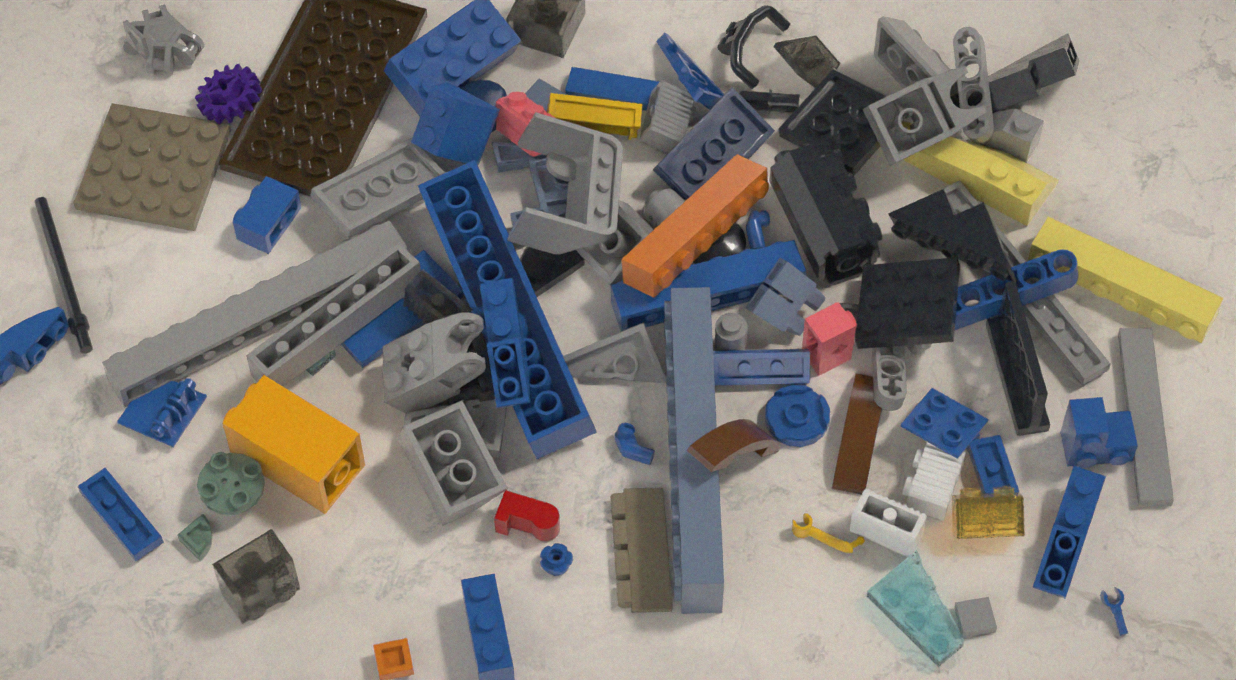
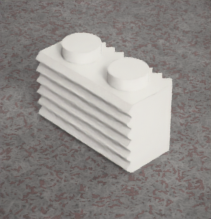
M929 442L926 443L924 450L918 448L912 465L913 468L917 469L915 477L908 476L902 495L908 497L907 507H913L914 511L919 510L920 514L925 513L927 516L938 518L940 521L944 520L964 464L966 452H963L956 459Z
M868 488L863 491L852 513L849 531L912 558L923 536L927 516L925 513L920 514L919 510L914 511L913 507L908 508L907 505L902 506L900 502L895 503L894 499L889 500L888 496L883 498L882 494L877 495L875 491L870 492Z

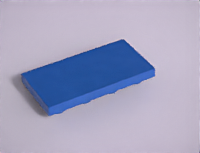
M425 250L414 256L420 262L422 283L341 343L343 348L362 368L383 354L384 345L422 327L464 297L463 290Z

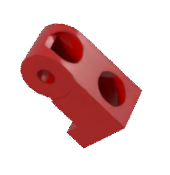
M506 490L494 517L495 532L508 536L510 529L513 528L532 533L540 541H550L560 533V514L558 509L550 503Z

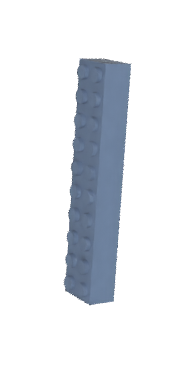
M710 287L671 288V301H664V337L666 342L665 365L667 368L666 393H668L667 421L669 422L668 448L670 451L669 475L671 480L670 502L672 510L674 601H681V614L722 613L724 569L719 470L711 472L687 451L692 443L717 428Z

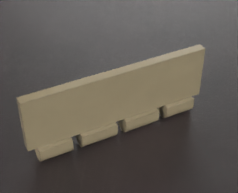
M624 488L623 493H614L610 496L612 519L615 520L612 522L614 549L618 550L614 553L616 579L624 580L616 583L618 607L631 608L632 613L672 612L673 604L663 488Z

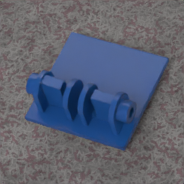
M185 378L184 381H179V383L171 381L130 402L117 423L174 448L206 400L207 395L196 391V383L189 378Z
M931 388L901 423V427L958 459L973 440L980 438L981 434L979 432L989 419Z

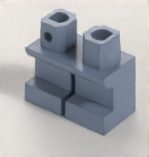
M779 258L763 282L787 297V301L761 284L745 308L783 332L786 330L800 336L804 331L805 319L797 313L803 304L817 311L826 297L815 288L817 284L786 260Z

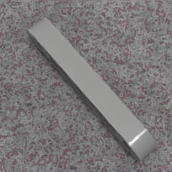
M963 27L956 32L953 38L955 66L960 68L963 66L967 67L970 64H978L979 71L974 77L967 78L963 75L957 80L960 109L967 110L984 105L987 112L978 117V120L983 124V127L979 130L980 133L976 134L972 130L977 127L976 119L962 129L972 142L984 143L991 138L994 131L983 37L975 28ZM968 37H972L974 40L970 42V51L974 55H969L968 49L963 45L967 43ZM972 93H982V100L978 105H968V98Z

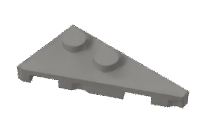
M644 323L563 356L572 376L657 383L666 382L665 374Z

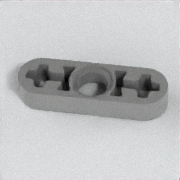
M904 346L888 347L890 352H892L891 355H886L887 347L873 348L874 400L879 407L885 410H898L902 407L907 394ZM881 368H891L895 370L897 374L891 375L885 373ZM888 387H892V395H889Z

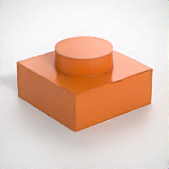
M407 638L373 645L380 680L414 675Z

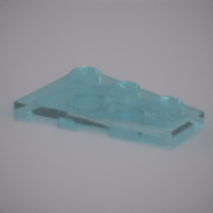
M916 550L867 591V597L924 654L940 667L963 647L964 639L947 606L943 605L937 594L936 586L931 576L927 575L922 565V559Z

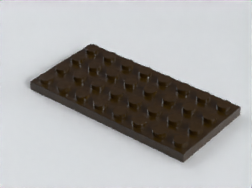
M304 0L260 83L262 92L257 94L260 101L251 104L254 109L253 111L246 110L244 118L239 123L219 162L220 170L260 182L267 176L298 190L300 194L311 197V191L314 187L353 168L394 85L384 72V69L390 58L416 41L427 18V9L397 0Z

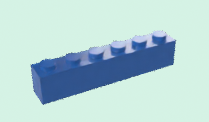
M795 240L779 241L767 247L755 250L746 249L739 254L727 257L718 256L706 262L691 264L687 270H683L672 281L669 287L664 288L654 298L623 283V280L617 284L610 285L611 304L620 331H625L644 323L645 328L664 323V301H671V288L710 287L711 311L749 302L761 284L776 294H781L763 281L779 258L786 260L806 275V269Z

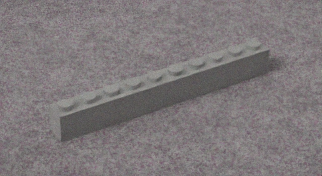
M390 221L381 225H374L366 232L352 239H346L338 246L326 252L315 254L310 260L298 266L289 267L281 274L269 280L260 281L253 288L241 294L230 296L219 305L210 309H204L196 316L182 323L173 324L166 331L154 337L143 339L138 345L123 352L113 354L109 359L102 362L107 379L123 406L126 407L137 398L171 381L176 382L284 328L398 242L407 251L408 247Z

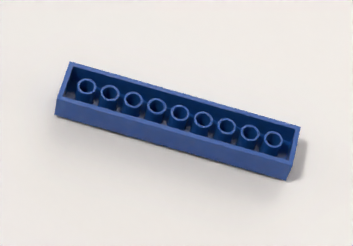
M473 160L417 185L473 314L483 318L484 328L482 334L486 344H488V336L479 284L512 278L514 281L518 311L522 318L526 346L530 403L515 405L513 409L536 459L597 433L512 242L508 241L509 234L476 161Z

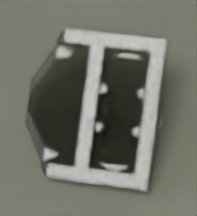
M816 35L776 42L773 46L794 72L814 88L833 69L837 70L840 62Z

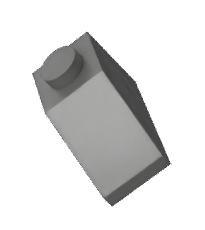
M1016 108L992 113L993 134L988 141L979 144L1005 151L1027 163L1039 143L1044 121ZM981 122L978 123L974 130L976 134L980 133L979 130L983 127Z

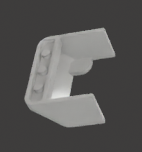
M535 112L518 141V147L547 155L546 166L548 171L554 177L568 181L566 215L563 218L525 207L509 233L508 241L552 254H563L609 240L617 229L623 157L622 144L612 135Z

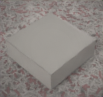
M989 597L955 602L954 609L962 638L996 633L997 625Z

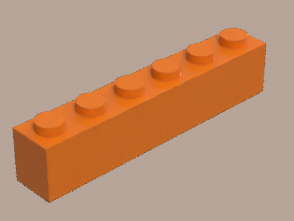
M738 154L734 156L621 259L623 283L653 298L664 288L669 287L683 270H687L698 256L706 252L713 242L722 234L727 233L740 217L745 216L756 202L766 196L769 190L767 167Z

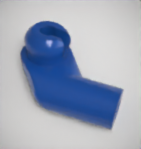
M755 210L749 215L746 233L750 249L755 250L766 247L762 227L770 225V216L766 210L760 212Z
M621 423L614 437L621 455L625 458L651 465L655 450L638 445L634 435L635 427L630 423Z

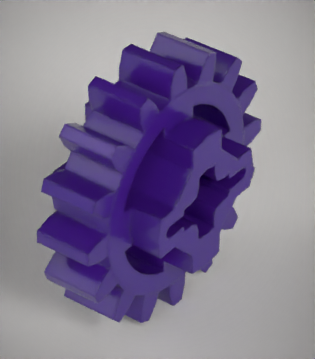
M236 64L233 69H230L228 65H225L224 71L219 72L216 69L212 78H204L206 85L198 86L197 89L200 94L195 96L198 102L197 107L207 120L213 121L215 119L217 124H221L224 119H227L229 123H232L235 116L241 119L244 118L243 112L245 110H254L251 104L260 101L257 94L262 92V88L259 85L260 81L256 74L248 66L242 69L240 64Z

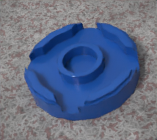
M790 385L780 388L766 404L765 424L769 433L777 441L788 446L804 447L814 444L825 435L829 427L830 408L826 398L821 394L818 395L813 391V388L806 385Z

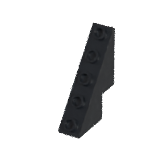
M1069 33L988 76L992 113L1038 97L1041 88L1076 75L1079 58ZM956 93L950 98L953 104L960 108L959 93ZM972 93L968 98V105H978L982 100V93Z
M942 189L888 213L894 224L891 227V231L898 238L913 240L926 250L932 248L941 252L946 258L958 257V260L965 262L972 269L977 271L980 269L985 270L1000 281L1009 280L1017 282L996 227L984 202L955 214L945 190Z

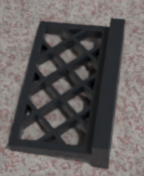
M1016 282L1005 283L998 317L988 318L986 329L1016 435L1047 432L1050 428V421L1045 408L1048 392Z

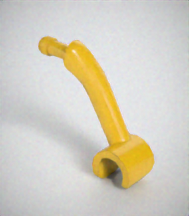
M808 513L803 514L805 527L798 526L796 521L792 520V532L796 537L805 538L811 536L844 553H853L855 547L865 542L864 537L859 536L849 543L812 526L813 519Z

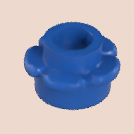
M555 543L551 547L546 546L540 553V558H542L540 561L541 567L553 576L566 573L573 563L572 552L568 551L567 547L560 543ZM558 556L559 560L555 561L553 557Z

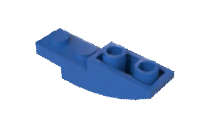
M512 278L479 284L488 336L487 349L496 407L500 409L530 403L526 346L522 318L518 311L514 281Z
M56 307L38 313L0 334V385L13 376L17 367L29 372L35 364H39L44 359L50 347L65 336L69 324L62 308Z
M1073 466L1033 588L1066 599L1106 476Z

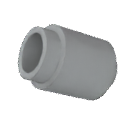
M726 313L718 318L715 324V347L718 351L745 350L748 324L744 317L736 313Z

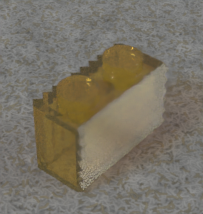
M995 487L994 493L986 494L980 493L978 488L960 489V495H951L953 536L956 539L1025 536L1024 498L1019 492H1014V487Z

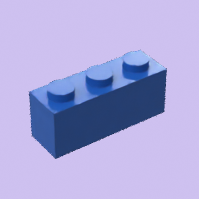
M495 573L462 579L463 600L479 680H515Z

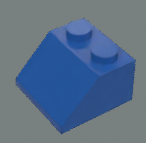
M450 83L431 86L411 143L438 157L463 163L475 160L477 165H479L500 109Z

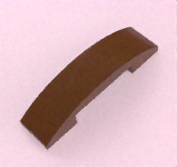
M857 373L855 375L832 489L861 495L866 489L882 408L874 400L873 376Z
M738 419L725 423L706 433L692 443L687 451L708 470L713 472L729 467L735 456L755 451L759 456L764 457L778 453L781 447L753 421Z

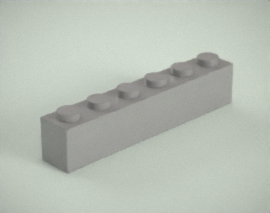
M399 242L247 354L246 357L251 376L257 382L265 375L283 387L420 285L422 283L420 262Z

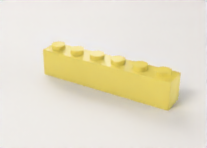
M1049 216L1031 244L1028 261L1057 250H1069L1077 259L1079 275L1077 285L1090 290L1098 297L1107 298L1120 304L1128 311L1139 313L1149 318L1155 324L1164 325L1179 332L1183 337L1194 339L1200 343L1203 342L1216 319L1223 301L1221 296ZM1063 266L1056 271L1063 273L1069 271L1070 268Z

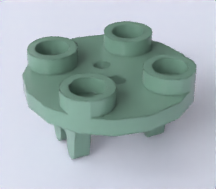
M224 452L212 455L210 461L205 464L199 473L197 482L201 501L208 509L225 515H236L246 512L256 505L263 495L265 485L261 465L257 461L244 454H226Z

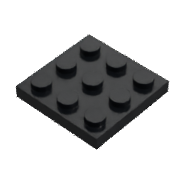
M833 69L779 127V137L798 147H803L812 141H818L824 148L830 150L840 149L847 173H852L855 176L880 148V144L863 109L887 96ZM902 115L903 120L901 121V123H902V122L904 121V119L906 118L905 115Z
M958 257L863 265L855 335L857 348L868 349L954 342L960 273Z

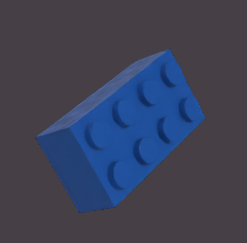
M473 0L390 58L384 72L416 113L421 116L431 86L450 83L460 88L468 82L475 81L512 55L519 46L521 39L490 0Z

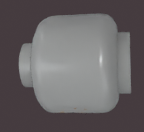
M670 188L661 191L655 190L645 200L644 217L656 228L682 205L685 200Z

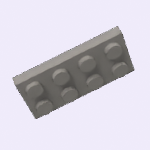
M412 138L312 189L311 198L348 238L422 200L423 197L417 185L445 173L422 148L411 143Z

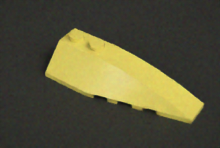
M903 121L902 126L910 130V125L913 123ZM950 136L903 159L949 185L960 180L975 199L982 203L984 202V204L1025 226H1028L1059 181L1005 151Z

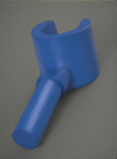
M1114 587L1117 598L1114 602L1109 603L1106 592L1102 590L1100 599L1103 604L1111 608L1120 636L1128 634L1121 605L1124 602L1123 592Z

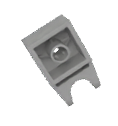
M966 66L924 78L863 109L890 166L952 136L987 112L984 105L979 108L966 110L956 107L951 101L950 89L961 76L968 73ZM902 115H905L906 119L911 117L913 120L910 130L902 126Z
M473 313L454 314L430 322L384 345V403L404 413L428 409L459 394L460 387L482 374L486 368L485 357H481L473 352L467 353L472 340L479 336L484 328L483 318ZM463 323H473L467 326L461 325Z

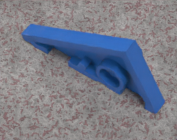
M664 32L656 42L679 76V81L686 87L695 102L711 109L724 93L682 48Z

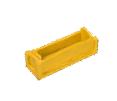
M550 93L547 113H550L556 119L607 134L628 136V140H631L632 138H637L638 129L641 127L642 104Z

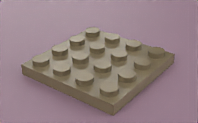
M112 103L73 202L75 209L196 231L231 132L230 125Z

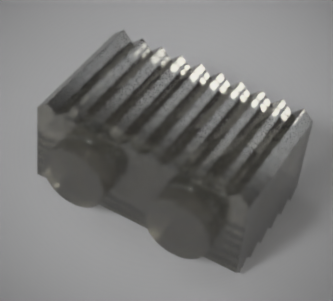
M424 269L404 288L403 307H408V311H413V315H418V319H422L423 323L428 324L458 313H472L473 309ZM463 323V324H461V325H462V326H467V325H469L470 323Z

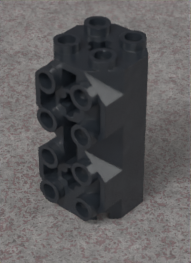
M812 141L803 147L779 152L774 157L775 164L770 167L769 182L818 281L824 282V278H827L829 284L836 285L859 277L863 272V265L867 262L869 265L877 262V258L880 257L878 241H881L883 237L880 226L877 222L873 223L869 216L870 210L866 199L863 197L859 199L853 198L852 192L857 190V184L853 174L847 173L844 167V158L841 150H830L822 147L820 142Z

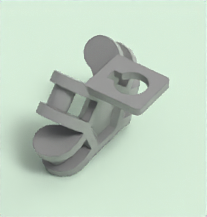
M165 4L159 6L160 11L149 13L148 9L143 10L144 21H133L130 23L128 20H125L123 25L127 38L124 40L123 49L129 54H141L146 59L147 73L154 74L156 70L165 71L166 74H173L174 55L183 64L192 65L196 59L194 56L196 52H201L204 48L202 39L178 22L167 11ZM181 39L186 44V46L177 43L178 40ZM156 49H165L164 59L156 58Z

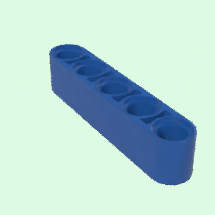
M1064 249L1012 267L1017 280L1016 286L1022 306L1073 287L1079 277L1076 256L1071 251ZM1063 266L1070 268L1069 271L1063 273L1056 271ZM989 275L959 286L955 330L998 315L1003 295H997L996 291L1004 289L1005 283L1011 281H1000L993 275ZM1030 278L1040 279L1037 283L1029 284L1026 282V280ZM970 300H977L979 302L975 306L965 305Z

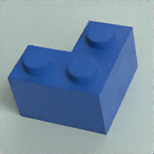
M1103 397L1069 400L1060 431L1067 467L1089 468L1096 464L1107 463L1123 465L1133 461L1138 444L1131 411L1106 413Z

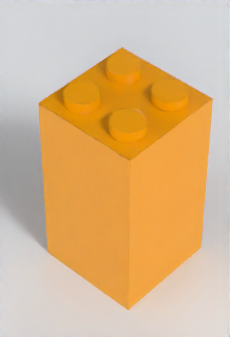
M265 375L257 383H253L248 387L242 401L236 408L232 407L226 413L222 423L230 453L244 454L254 459L261 465L262 473L265 477L324 514L328 512L365 466L360 433Z

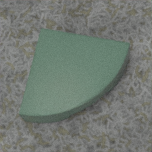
M204 514L177 534L179 541L198 560H203L208 554L212 545V531L209 521Z

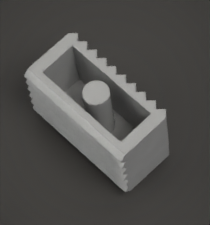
M664 80L658 83L651 91L639 139L640 143L650 145L651 148L661 150L662 153L668 154L689 132L687 130L688 123L692 120L696 107L692 105L694 100L688 91Z

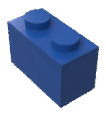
M266 176L260 185H256L253 188L249 200L243 209H238L234 215L233 226L236 239L269 254L302 208L299 191Z

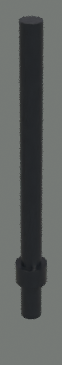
M39 197L34 202L70 316L68 319L71 333L76 336L80 352L87 354L93 350L88 334L90 329L88 319L85 314H82L47 198Z

